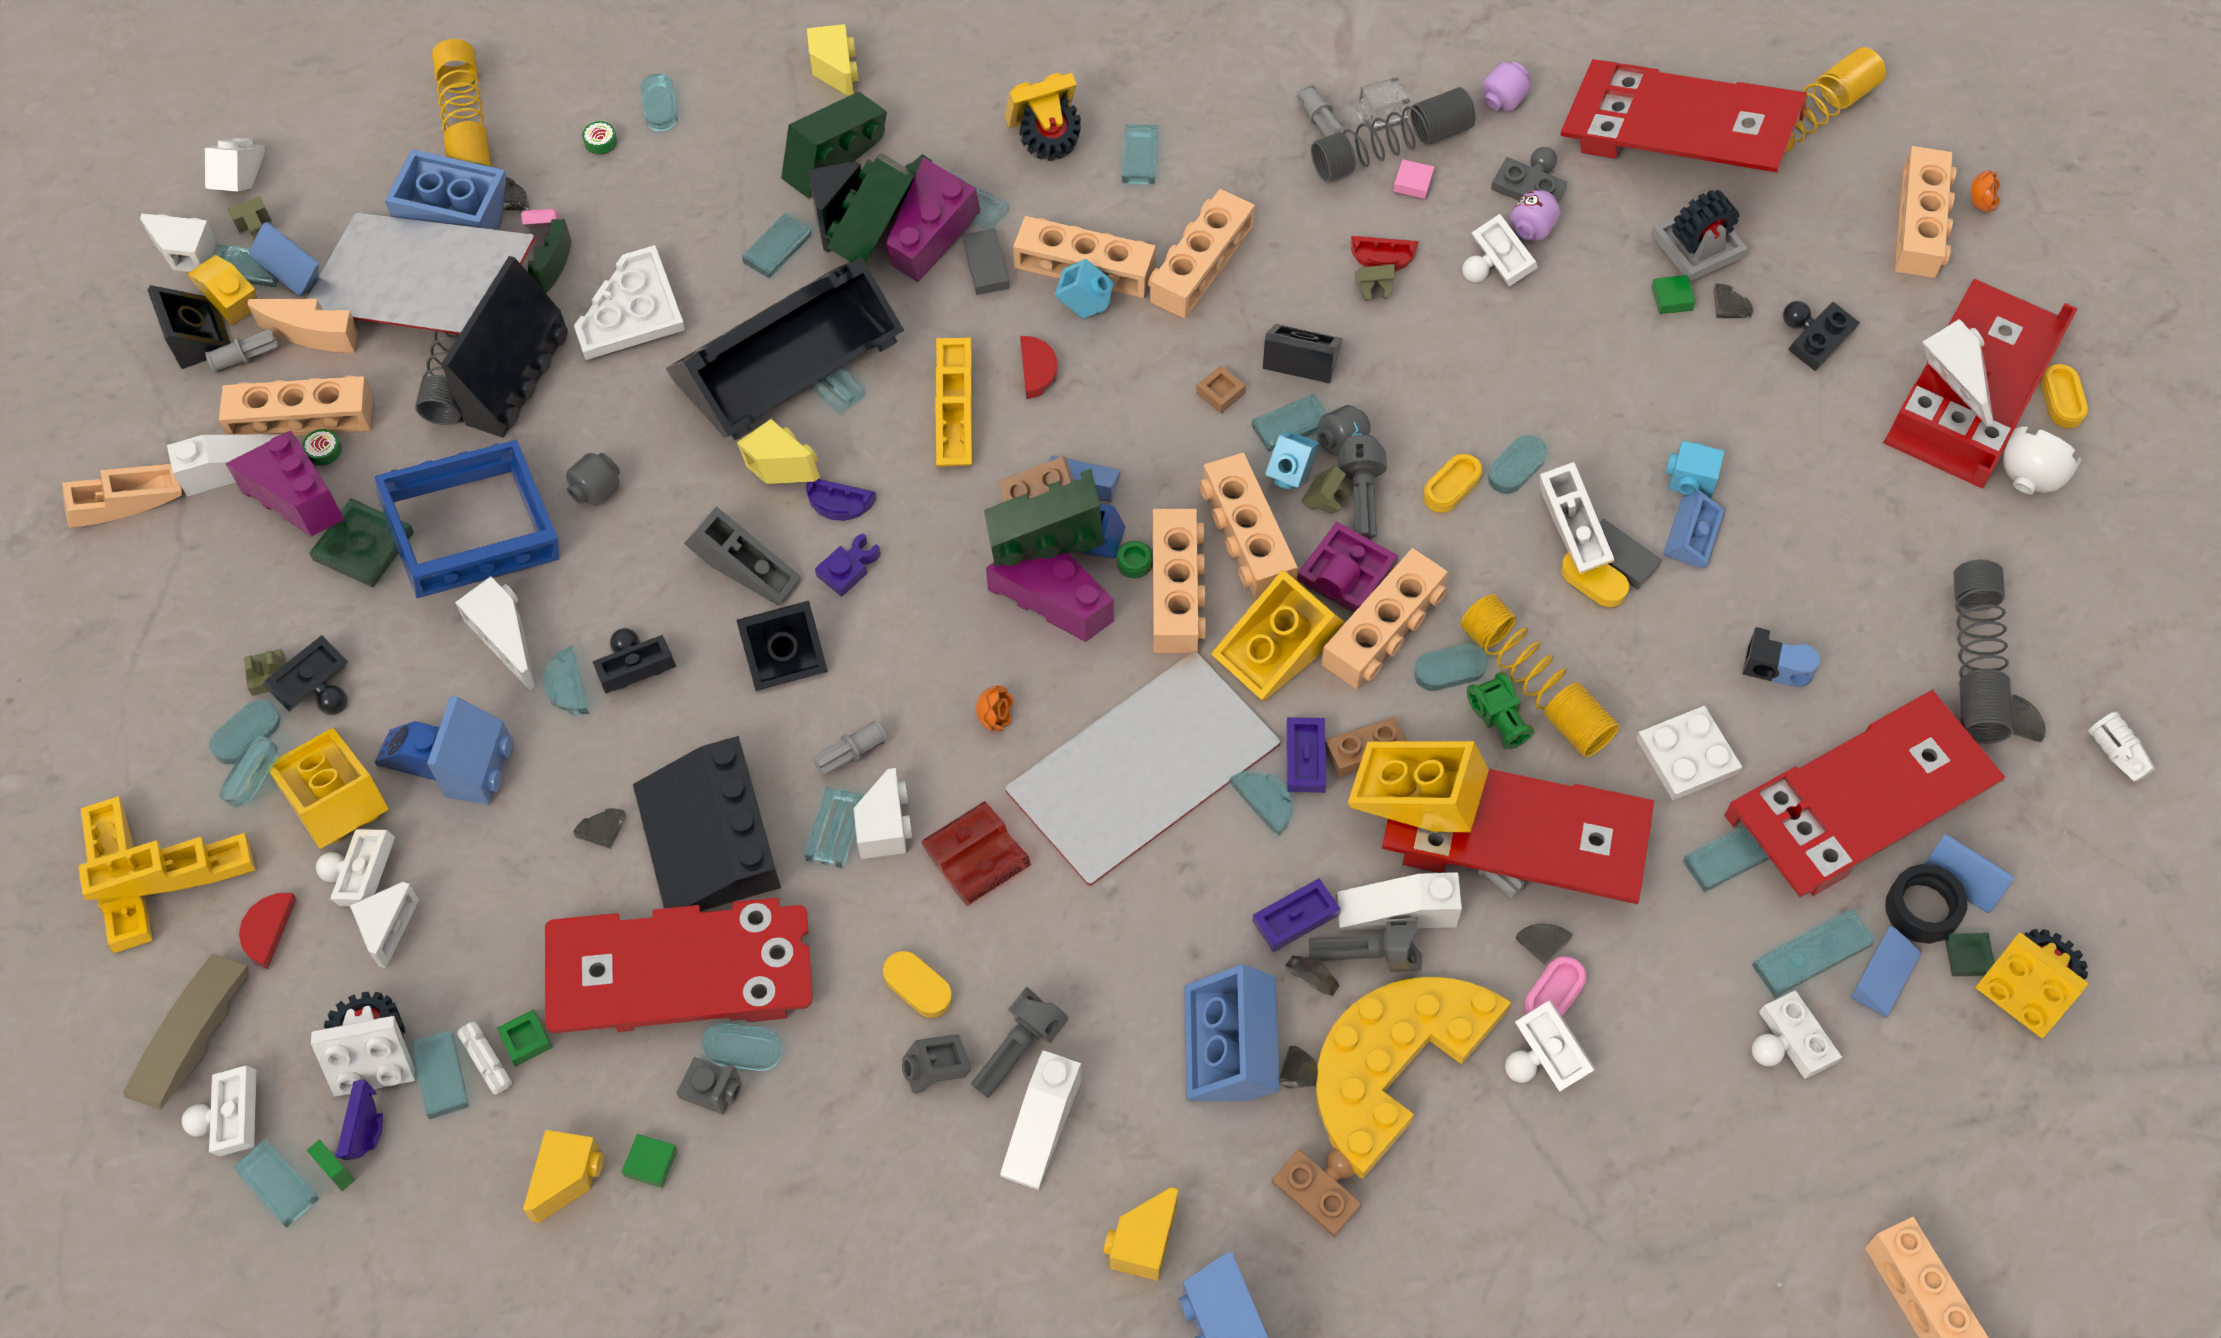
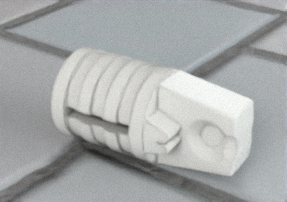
M2117 711L2105 716L2088 730L2089 734L2095 738L2097 744L2102 747L2101 749L2109 756L2108 758L2111 762H2114L2133 781L2137 782L2155 770L2152 761L2141 744L2142 742L2134 735L2135 733L2122 720Z

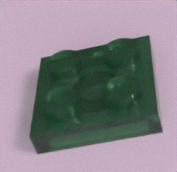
M350 498L341 510L345 520L329 527L309 554L313 561L374 588L399 552L384 513ZM401 521L409 540L414 533L412 526Z

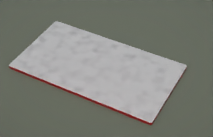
M355 213L307 299H318L322 310H350L353 319L460 334L508 256L515 257L522 265L535 241V237L532 234Z
M1193 651L1005 787V791L1087 885H1093L1280 745V739L1197 652Z

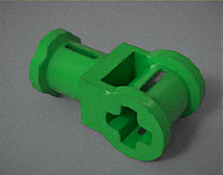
M1504 672L1495 674L1494 679L1479 686L1472 684L1467 687L1466 693L1472 709L1483 719L1488 728L1496 726L1503 737L1502 745L1505 749L1517 748L1533 736L1534 729L1532 726L1526 725L1518 713L1521 702L1516 696L1512 682Z

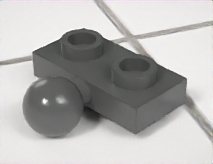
M1549 147L1537 148L1532 153L1530 158L1531 166L1506 157L1492 181L1491 190L1518 201L1526 192L1543 190L1552 194L1556 198L1557 203H1559L1567 188V181L1547 174L1557 164L1556 153Z

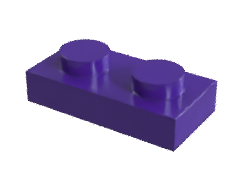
M1287 717V792L1325 793V718Z
M1320 878L1253 914L1252 921L1271 950L1275 952L1339 916L1340 907Z

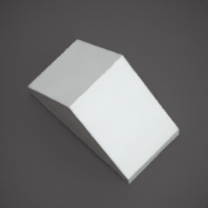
M405 882L396 884L350 905L369 953L377 965L385 969L419 901L411 885Z

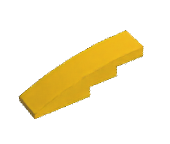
M971 337L936 338V466H972Z
M119 796L81 808L87 862L134 847L123 803ZM145 895L97 899L98 907L104 914L108 946L113 953L153 941Z
M245 833L208 845L205 844L200 836L163 849L158 841L155 840L78 865L82 896L85 900L125 898L171 892L210 884L255 871L250 841Z

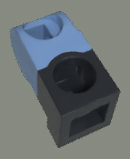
M1755 627L1748 643L1742 674L1795 687L1808 685L1820 664L1818 652L1807 644L1793 646L1770 640V630Z

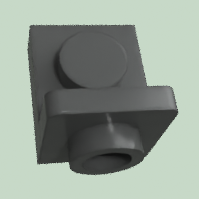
M959 1034L915 1040L902 1059V1072L905 1079L909 1081L913 1093H921L931 1082L965 1078L971 1071Z
M694 1057L677 1091V1095L680 1099L723 1115L728 1103L733 1104L736 1101L742 1082L739 1081L740 1077L734 1065L727 1063L725 1068Z

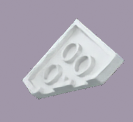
M655 245L623 254L616 263L617 269L610 280L603 282L591 300L593 304L585 316H580L575 323L574 328L585 360L685 330L681 314Z

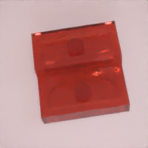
M986 801L921 841L922 846L936 867L966 906L1031 865L1027 853L1010 836L1003 820Z

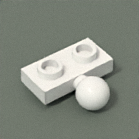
M1501 214L1471 232L1474 240L1485 255L1483 257L1476 255L1467 258L1463 263L1462 273L1471 282H1481L1488 276L1489 268L1494 266L1510 287L1537 269L1538 266L1534 258Z
M355 829L345 858L337 852H327L319 857L316 862V873L319 878L325 882H336L330 898L339 906H350L376 893L395 836L388 830Z
M1796 990L1764 1005L1759 1011L1774 1034H1763L1754 1040L1752 1055L1759 1064L1767 1067L1775 1066L1782 1061L1786 1051L1803 1078L1807 1079L1837 1064L1842 1058Z
M1551 1000L1515 1021L1532 1050L1530 1052L1515 1051L1507 1057L1505 1071L1511 1080L1518 1083L1532 1080L1537 1073V1066L1542 1064L1560 1092L1595 1070V1067Z
M245 1065L213 1074L211 1108L204 1104H195L187 1108L183 1113L181 1123L186 1133L191 1136L200 1137L210 1132L209 1153L220 1157L254 1147L256 1069Z

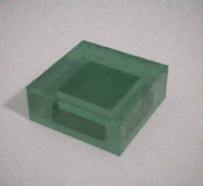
M1989 932L1949 934L1945 939L1952 977L1985 976L1995 963Z

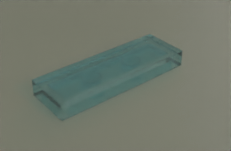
M1850 909L1761 956L1753 962L1752 966L1774 998L1871 947L1876 940L1855 911Z

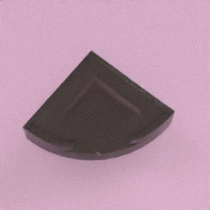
M506 177L503 210L529 211V200L525 190L516 184L515 180Z
M1715 283L1713 294L1716 318L1752 317L1753 307L1748 298L1745 297L1744 299L1740 294L1733 291V287L1729 285Z
M2013 694L2011 706L2014 732L2012 734L2042 742L2046 730L2041 714L2029 701Z
M605 809V812L598 813L590 818H584L576 826L573 833L576 838L611 849L626 818V813L621 809Z
M1540 923L1522 929L1517 933L1515 939L1546 965L1571 940L1573 934L1560 926Z
M1292 955L1285 965L1295 977L1321 993L1333 996L1340 986L1334 976L1318 959Z
M1289 1046L1279 1077V1083L1286 1088L1316 1086L1318 1068L1315 1059L1301 1048Z

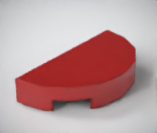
M1351 236L1350 241L1352 254L1358 263L1364 267L1394 264V271L1407 267L1414 260L1419 241Z
M1020 336L1026 399L1042 395L1043 390L1055 382L1057 379L1058 360L1054 350L1045 341L1031 336Z
M276 893L262 898L249 908L241 921L239 938L242 949L255 964L266 969L270 965L297 900L293 893Z

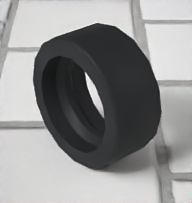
M1920 864L1907 868L1898 875L1886 896V913L1891 925L1903 936L1914 942L1931 944L1945 940L1955 932L1967 912V894L1962 883L1951 872L1935 865ZM1914 885L1928 886L1936 890L1946 900L1949 907L1946 919L1942 922L1933 923L1925 922L1915 917L1907 909L1903 900L1905 891Z

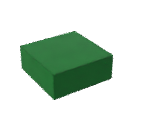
M1687 275L1656 278L1653 280L1651 288L1659 314L1693 311L1695 299Z
M534 1009L497 1027L515 1067L552 1048Z
M637 1134L621 1172L624 1177L663 1188L677 1153V1148L673 1144Z
M320 1139L306 1150L341 1191L345 1190L355 1181Z

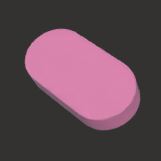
M1564 956L1554 959L1527 995L1523 1007L1524 1015L1551 1000L1563 1018L1585 985L1586 971L1583 965L1572 957Z

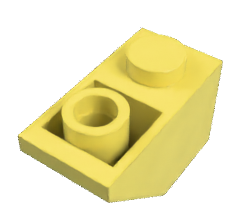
M846 25L807 28L812 74L847 96L854 94L853 82L859 81L857 63L856 61L850 62V57H856L854 37L847 38Z
M772 419L737 442L746 467L766 484L814 482L820 478L815 464L818 462V458L813 449L808 444L801 445L789 428L784 427L782 429Z

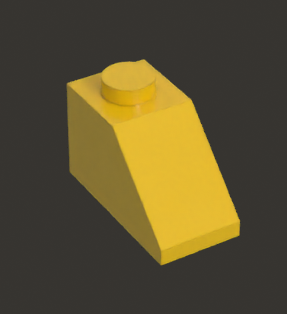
M214 255L187 273L189 279L232 326L251 313L247 305L248 299H258L254 287L236 267L217 255Z
M545 1130L523 1211L531 1222H542L591 1189L593 1178L600 1176L604 1162V1154L601 1152L594 1137Z
M1168 1188L1120 1216L1116 1230L1109 1228L1103 1253L1110 1255V1269L1159 1281L1178 1204L1179 1189Z

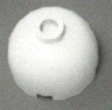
M2028 427L2016 428L2003 453V466L2007 475L2014 481L2013 486L2020 492L2029 495L2034 492H2053L2064 487L2073 477L2082 461L2080 457L2076 460L2072 457L2075 449L2062 439L2046 431L2038 430L2036 435L2026 433Z

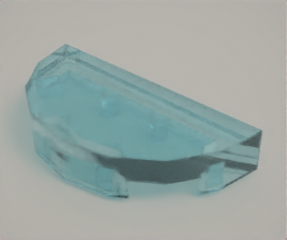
M572 645L559 651L548 661L543 672V688L553 706L556 705L559 709L569 711L572 715L589 714L577 658Z
M1243 771L1230 777V785L1270 830L1279 837L1287 828L1292 813L1291 795L1284 783L1268 773L1263 775Z

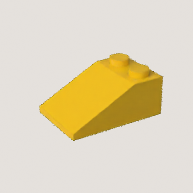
M1282 569L1212 651L1211 655L1256 696L1265 701L1323 654L1324 646L1346 622L1297 579Z
M333 727L265 765L319 849L340 841L349 832L364 824L375 821L379 815L389 810L371 775Z
M1474 741L1367 742L1348 805L1356 810L1433 832H1471L1489 769Z

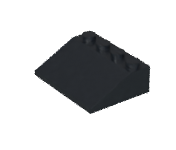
M508 256L441 363L466 426L504 438L510 426L512 427L516 424L519 418V411L525 401L533 396L537 381L542 373L549 369L552 356L557 348L564 344L568 334L561 310L519 261L512 256Z
M739 736L701 746L633 784L664 908L699 905L700 911H704L781 888Z

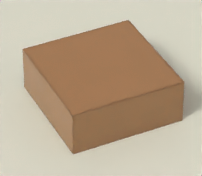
M1220 365L1197 384L1196 393L1217 411L1223 413L1246 393V385Z

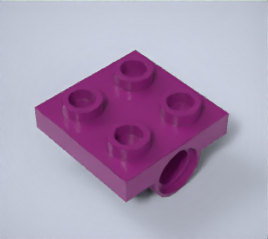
M1336 521L1298 572L1297 580L1355 613L1397 564L1398 555Z

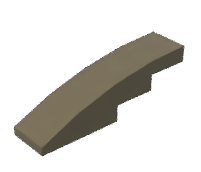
M215 954L208 958L187 985L154 1035L124 1090V1097L159 1110L162 1109L206 1055L207 1039L228 1015L227 1002L249 977L247 965Z

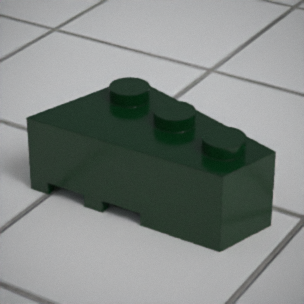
M858 91L789 124L781 179L810 199L812 194L807 170L856 161L883 138L887 111Z
M882 153L876 157L874 162L868 159L858 176L863 179L859 190L856 192L851 189L842 205L847 210L841 222L834 219L825 237L830 239L826 248L848 261L862 257L866 263L916 173Z
M1089 469L1081 472L1082 479L1061 486L1059 481L1048 485L1049 492L1029 499L1026 493L985 509L984 514L994 566H1012L1026 560L1037 558L1049 559L1058 554L1073 551L1086 552L1095 547L1104 546L1100 504L1092 470Z

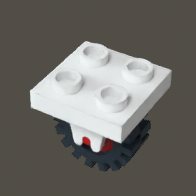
M369 991L362 992L360 999H356L355 994L348 997L350 1001L348 1004L345 1005L342 1001L336 1004L338 1012L330 1010L327 1015L329 1020L324 1022L325 1029L311 1032V1046L334 1097L351 1094L353 1081L366 1080L374 1089L415 1081V1067L404 1042L403 1033H405V1027L395 1002L393 1003L388 995L383 998L382 993L375 992L371 998Z

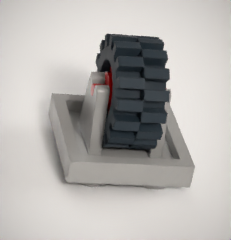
M1710 190L1707 195L1704 193L1698 195V200L1692 199L1688 202L1690 206L1687 208L1683 207L1680 210V215L1653 226L1651 236L1682 275L1688 276L1689 282L1746 257L1748 247L1735 233L1733 227L1739 221L1737 219L1740 217L1739 213L1720 190L1715 192Z

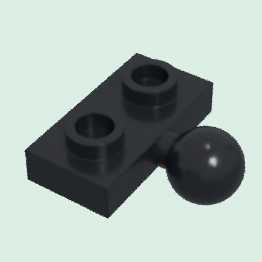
M1802 301L1789 303L1783 311V320L1786 325L1795 329H1804L1788 350L1814 371L1833 354L1860 324L1859 321L1835 302H1832L1816 319L1811 317L1809 306Z
M629 628L618 629L612 634L610 647L614 652L613 654L592 661L605 694L617 689H623L630 684L659 675L676 667L663 635L640 643L637 633Z
M321 635L264 681L263 686L289 712L312 693H315L317 695L318 708L327 715H336L346 708L348 702L347 695L342 688L334 685L328 686L326 682L346 667L348 661Z

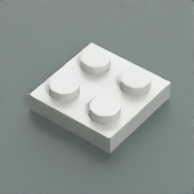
M1705 705L1639 731L1636 737L1638 744L1672 801L1736 776L1742 770V765Z

